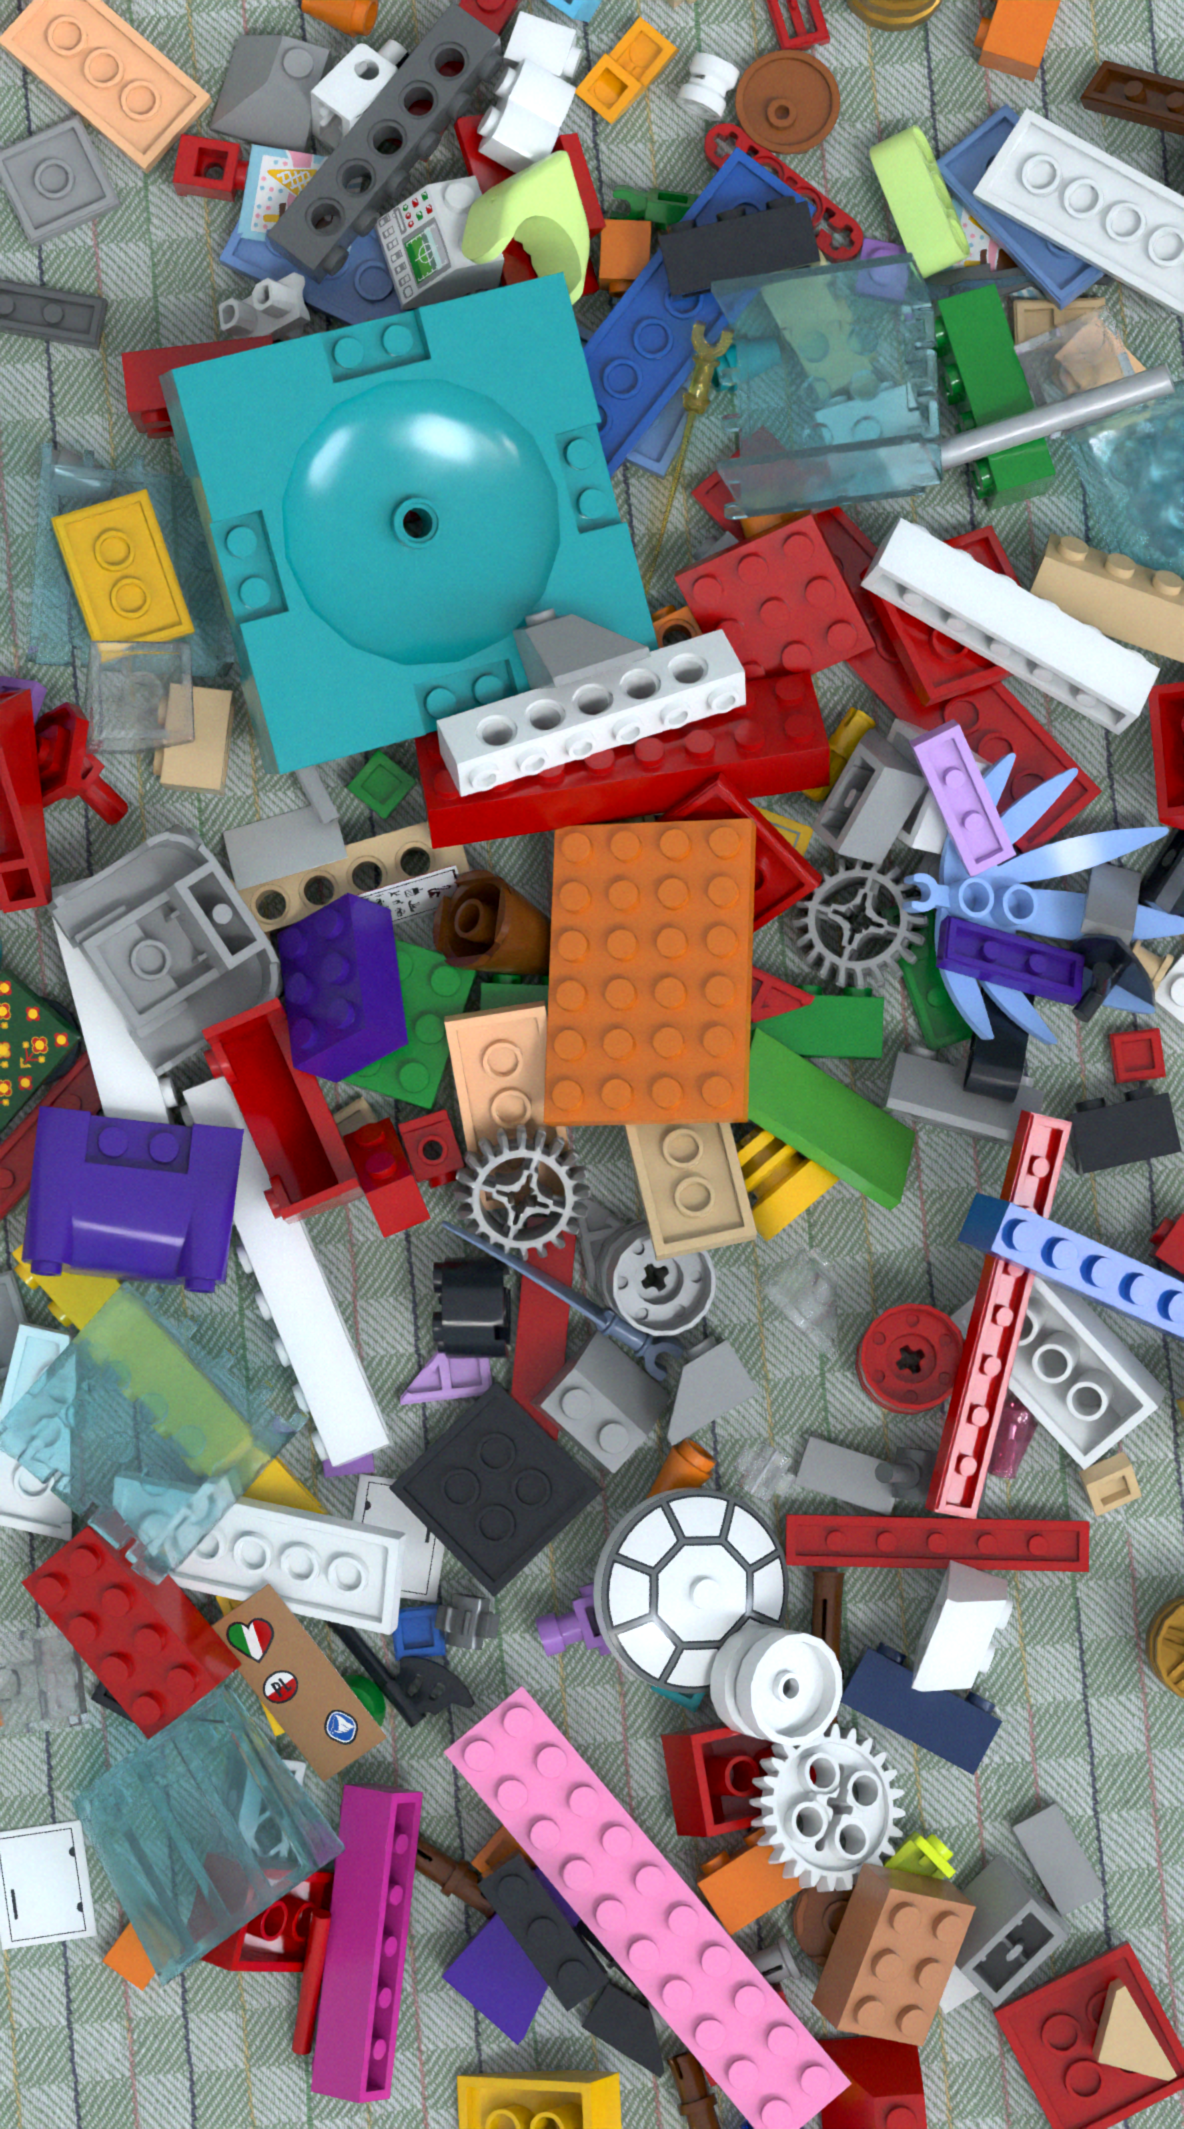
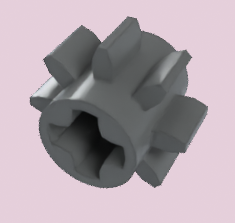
M453 1593L451 1604H438L434 1628L446 1632L444 1644L465 1649L482 1650L484 1639L497 1638L500 1615L489 1611L490 1599Z

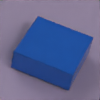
M438 1604L399 1608L398 1626L392 1633L395 1661H400L403 1657L409 1656L424 1658L446 1655L444 1631L434 1628Z

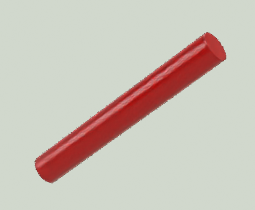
M315 1909L311 1912L291 2048L294 2053L300 2055H307L312 2051L332 1917L331 1912L325 1909Z

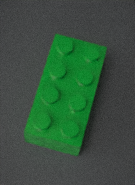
M995 283L938 300L932 318L928 319L930 329L925 330L924 333L932 359L940 358L945 376L939 378L944 400L947 406L955 404L960 423L954 425L955 434L1035 408ZM1044 437L973 460L975 470L969 472L974 494L977 500L985 498L988 511L1045 494L1056 475Z

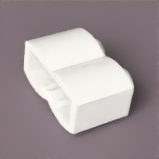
M526 58L515 69L509 66L506 67L494 88V93L499 96L496 107L491 106L487 110L477 129V133L483 136L478 152L515 173L550 155L557 140L560 126L572 103L576 88Z

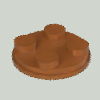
M797 50L770 52L754 61L743 73L736 91V115L741 128L761 147L777 154H805L823 142L833 130L840 111L839 88L831 71L816 57Z

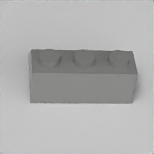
M909 1045L907 1053L898 1051L894 1055L880 1109L887 1114L1012 1148L1021 1110L1041 1114L1044 1091L1033 1088L1035 1080L1022 1075L1014 1103L963 1091L967 1060L957 1059L956 1065L951 1066L937 1062V1052Z

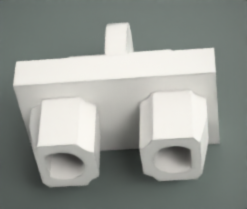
M293 272L278 281L267 278L255 285L252 295L242 301L230 298L221 303L218 308L221 329L232 334L233 339L272 335L273 340L279 338L282 341L301 337L303 325L310 321L309 311L303 300L304 276Z

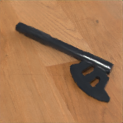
M323 1620L325 1623L327 1622V1626L333 1630L334 1634L336 1633L379 1686L380 1691L410 1728L427 1716L424 1712L437 1715L451 1703L465 1708L474 1706L475 1702L466 1686L454 1673L443 1665L425 1658L403 1657L400 1660V1672L397 1678L393 1677L354 1627ZM417 1674L424 1676L419 1691L411 1696L408 1690ZM438 1683L446 1686V1690L438 1698L431 1696Z

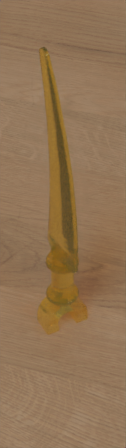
M696 320L694 323L691 338L693 347L699 354L692 356L695 366L688 393L682 395L684 399L682 407L688 412L645 589L646 598L677 494L698 414L705 413L707 406L711 403L707 397L714 369L720 366V361L716 358L722 356L728 350L735 330L724 327L721 341L718 344H709L703 336L707 322Z

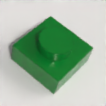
M378 749L346 788L386 821L417 785V781Z

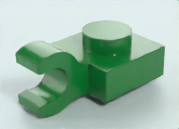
M617 185L613 190V198L627 200L631 205V209L625 213L611 211L610 219L637 220L645 216L644 221L655 222V227L667 231V226L680 222L696 201L698 195L653 188L646 192L636 190L629 185Z

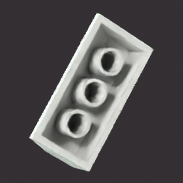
M1035 1276L1008 1387L1085 1470L1154 1412L1161 1404L1167 1391L1080 1296ZM977 1291L950 1316L951 1320L961 1330L964 1339H966Z

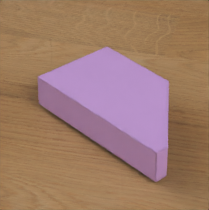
M437 1350L401 1395V1405L483 1395L492 1386L490 1359H447L445 1354H439Z

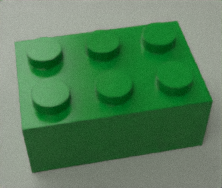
M395 939L409 1044L339 1082L433 1112L451 1059L445 1028V1016L466 1013L479 971L455 968L444 961L447 960L444 954Z

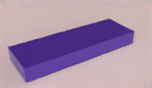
M947 915L940 924L936 967L1074 1006L1081 1000L1085 955Z

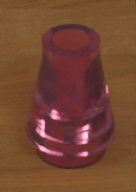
M1004 1401L988 1467L989 1474L1008 1479L1016 1478L1020 1463L1038 1427V1423L1034 1421L1035 1416L1025 1405Z

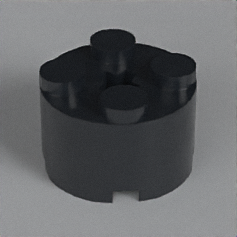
M446 1257L444 1262H434L433 1288L434 1293H438L439 1305H442V1311H433L432 1334L433 1341L437 1342L439 1354H445L447 1359L509 1357L506 1345H510L511 1289L504 1287V1275H510L509 1265L496 1257Z

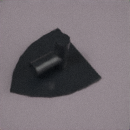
M1087 934L1074 940L1069 951L1085 955L1084 967L1092 970L1091 984L1072 1010L1076 1018L1088 1023L1115 985L1120 986L1154 1007L1155 988L1149 974L1137 956L1120 937L1105 934Z

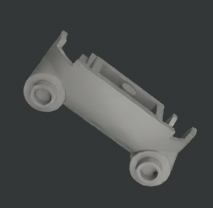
M175 824L162 833L152 836L104 870L59 896L46 906L72 948H79L133 1031L129 1034L157 1077L209 1044L202 1033L203 1029L278 997L279 999L284 995L281 962L277 958L270 941L217 859L205 847L199 834L191 827L185 830L179 824Z

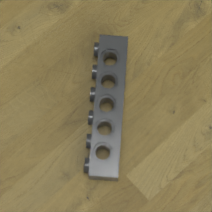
M452 2L268 232L267 237L273 250L318 284L322 282L327 274L334 276L338 273L348 259L349 252L347 249L358 235L362 238L365 237L376 225L380 217L378 210L389 196L395 199L405 189L411 178L409 171L420 158L426 160L434 153L442 138L440 132L451 119L457 121V119L465 114L472 102L471 93L481 81L487 83L496 75L503 63L500 36ZM456 61L464 65L463 70L454 77H445L439 73L440 68L447 62ZM418 100H427L433 104L432 109L422 116H415L408 112L411 104ZM395 138L402 142L401 148L394 154L385 155L377 151L380 143L386 139ZM356 177L370 179L371 185L362 193L354 194L346 190L348 183ZM333 215L341 219L338 227L331 232L323 233L315 229L317 222L324 216Z

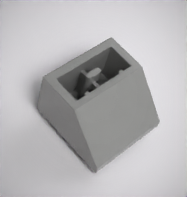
M869 728L856 746L811 828L836 853L881 865L927 783L922 772L877 730Z
M1000 1854L961 1891L976 1906V1909L955 1961L958 1969L996 2008L1069 1937L1071 1926Z

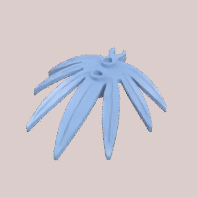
M1015 753L1003 755L982 776L995 807L1015 761ZM1077 768L1065 770L1035 786L999 815L1012 844L1025 834L1061 795L1078 774ZM1167 827L1130 828L1065 839L1025 852L973 877H970L965 871L951 837L947 833L940 860L939 884H937L933 877L925 873L906 876L904 883L918 886L921 891L920 901L904 902L902 909L908 913L925 912L932 908L937 909L934 932L936 957L940 924L947 915L1016 935L1017 931L1039 937L1074 941L1086 935L1080 932L1086 894L1031 889L1020 883L1067 875L1108 862L1166 836L1169 829ZM1137 904L1135 927L1131 941L1184 934L1183 917ZM1084 967L1081 997L1091 984L1092 970ZM939 968L947 992L967 1024L981 1039H994L976 979ZM977 979L995 1004L1018 1026L1046 1045L1057 1044L1058 1041L1021 991ZM1118 985L1114 986L1101 1004V1006L1138 1014H1152L1156 1011L1151 1004Z

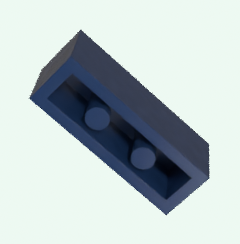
M881 1641L877 1649L865 1644L842 1685L840 1702L974 1775L1003 1722L998 1716L992 1714L996 1705L970 1690L967 1696L963 1698L950 1690L921 1692L913 1689L914 1670L903 1665L907 1657L905 1654Z

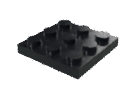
M496 1381L389 1487L493 1597L497 1596L604 1490L499 1381Z

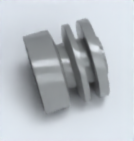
M636 1220L618 1228L603 1243L595 1262V1283L602 1301L618 1314L621 1319L634 1328L653 1336L676 1335L694 1327L708 1312L716 1293V1270L706 1250L656 1261L647 1221ZM648 1264L656 1268L653 1271L656 1280L651 1284L643 1280L647 1276L644 1268Z

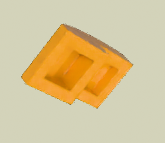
M640 16L609 55L605 53L576 88L575 93L610 124H613L644 93L680 50Z

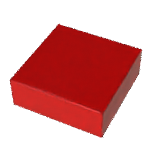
M1159 1028L1108 1035L1114 1084L1166 1077Z

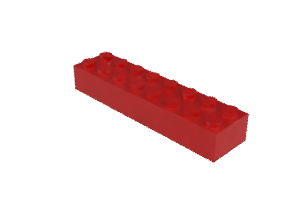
M810 672L745 682L746 704L733 708L726 713L705 717L687 723L680 728L662 731L641 738L631 744L616 746L592 754L585 759L573 760L543 770L536 775H527L497 785L492 789L478 791L463 797L460 796L440 754L438 730L414 738L418 774L432 849L557 830L567 826L588 825L664 813L719 772H722L747 799L830 786V747Z

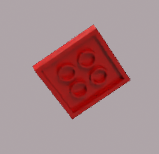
M812 509L675 571L674 578L701 632L704 635L719 629L723 630L745 670V682L810 672L813 675L876 646V639Z
M992 525L942 541L952 548L961 549L969 553L976 562L995 573L1010 577L1022 588ZM869 566L865 567L859 575L861 581H863ZM866 589L923 708L1014 676L1008 670Z
M1127 1940L992 2009L1052 2129H1107L1184 2089V2049ZM1119 1978L1126 1986L1177 2076L1170 2081L1099 2063L1093 2056L1092 2050L1109 1984L1115 1979Z

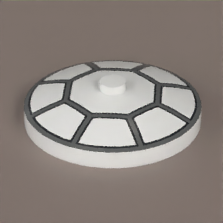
M688 1487L664 1491L648 1498L633 1508L622 1518L607 1539L600 1554L594 1578L595 1614L600 1632L611 1653L634 1676L650 1685L672 1692L691 1694L710 1692V1674L716 1654L731 1635L746 1626L766 1624L779 1628L782 1627L789 1595V1578L784 1553L776 1535L764 1518L752 1507L736 1497L704 1488Z

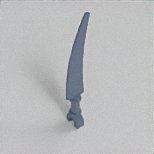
M443 1220L441 1222V1225L449 1231L506 1263L595 1322L596 1329L601 1331L603 1336L610 1334L633 1349L636 1357L644 1356L647 1372L658 1381L662 1382L668 1372L665 1365L655 1360L656 1356L659 1353L668 1352L674 1358L679 1359L683 1354L684 1346L678 1340L669 1336L653 1338V1335L645 1334L628 1324L611 1308L603 1309L549 1274L526 1261H521L519 1257L510 1252L505 1254L497 1245H491L487 1240Z

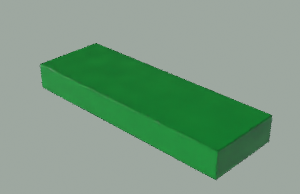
M898 905L879 912L881 918L888 920L891 924L900 926V910ZM933 909L925 912L913 913L927 916L929 919L928 926L913 928V932L925 937V946L909 944L907 947L917 957L916 963L910 964L901 957L897 964L903 971L902 979L928 1050L936 1051L971 1039L973 1030L955 1007L944 985L940 970L936 967L937 957L934 937L936 918Z

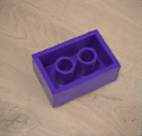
M347 893L277 934L293 1068L337 1083L409 1044L391 909Z

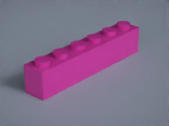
M379 1783L344 1784L343 1799L340 1804L341 1818L338 1845L334 1857L335 1873L332 1900L329 1905V1912H331L332 1917L324 1964L321 2001L317 2012L318 2028L315 2054L312 2060L311 2092L355 2103L390 2099L423 1792Z

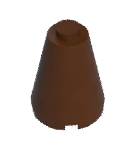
M478 869L461 875L454 882L460 886L451 898L443 896L434 917L433 942L436 950L443 952L447 959L444 961L448 965L462 970L549 976L551 919L504 879L490 871Z

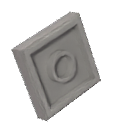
M79 114L0 150V181L32 248L122 207Z

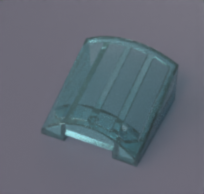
M228 1684L223 1685L135 1749L71 1802L163 1987L346 1850L344 1844Z

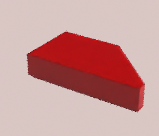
M752 965L751 1023L754 1024L812 1004L815 996Z

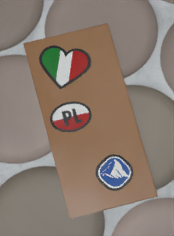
M270 1583L211 1626L241 1662L242 1665L237 1670L323 1782L388 1738Z

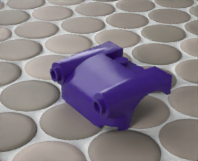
M40 1106L21 1261L31 1264L30 1273L42 1276L57 1277L61 1276V1272L75 1275L165 1285H184V1290L215 1293V1285H224L227 1279L244 1129L194 1123L192 1127L94 1116L91 1115L90 1111Z

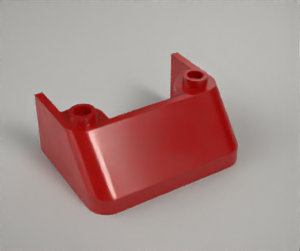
M278 997L203 1029L202 1033L205 1040L211 1046L210 1049L203 1051L208 1066L215 1080L224 1076L231 1087L269 1175L272 1188L263 1192L274 1218L282 1217L285 1222L292 1224L364 1197L365 1193L351 1156L316 1076L293 1068L287 1013Z

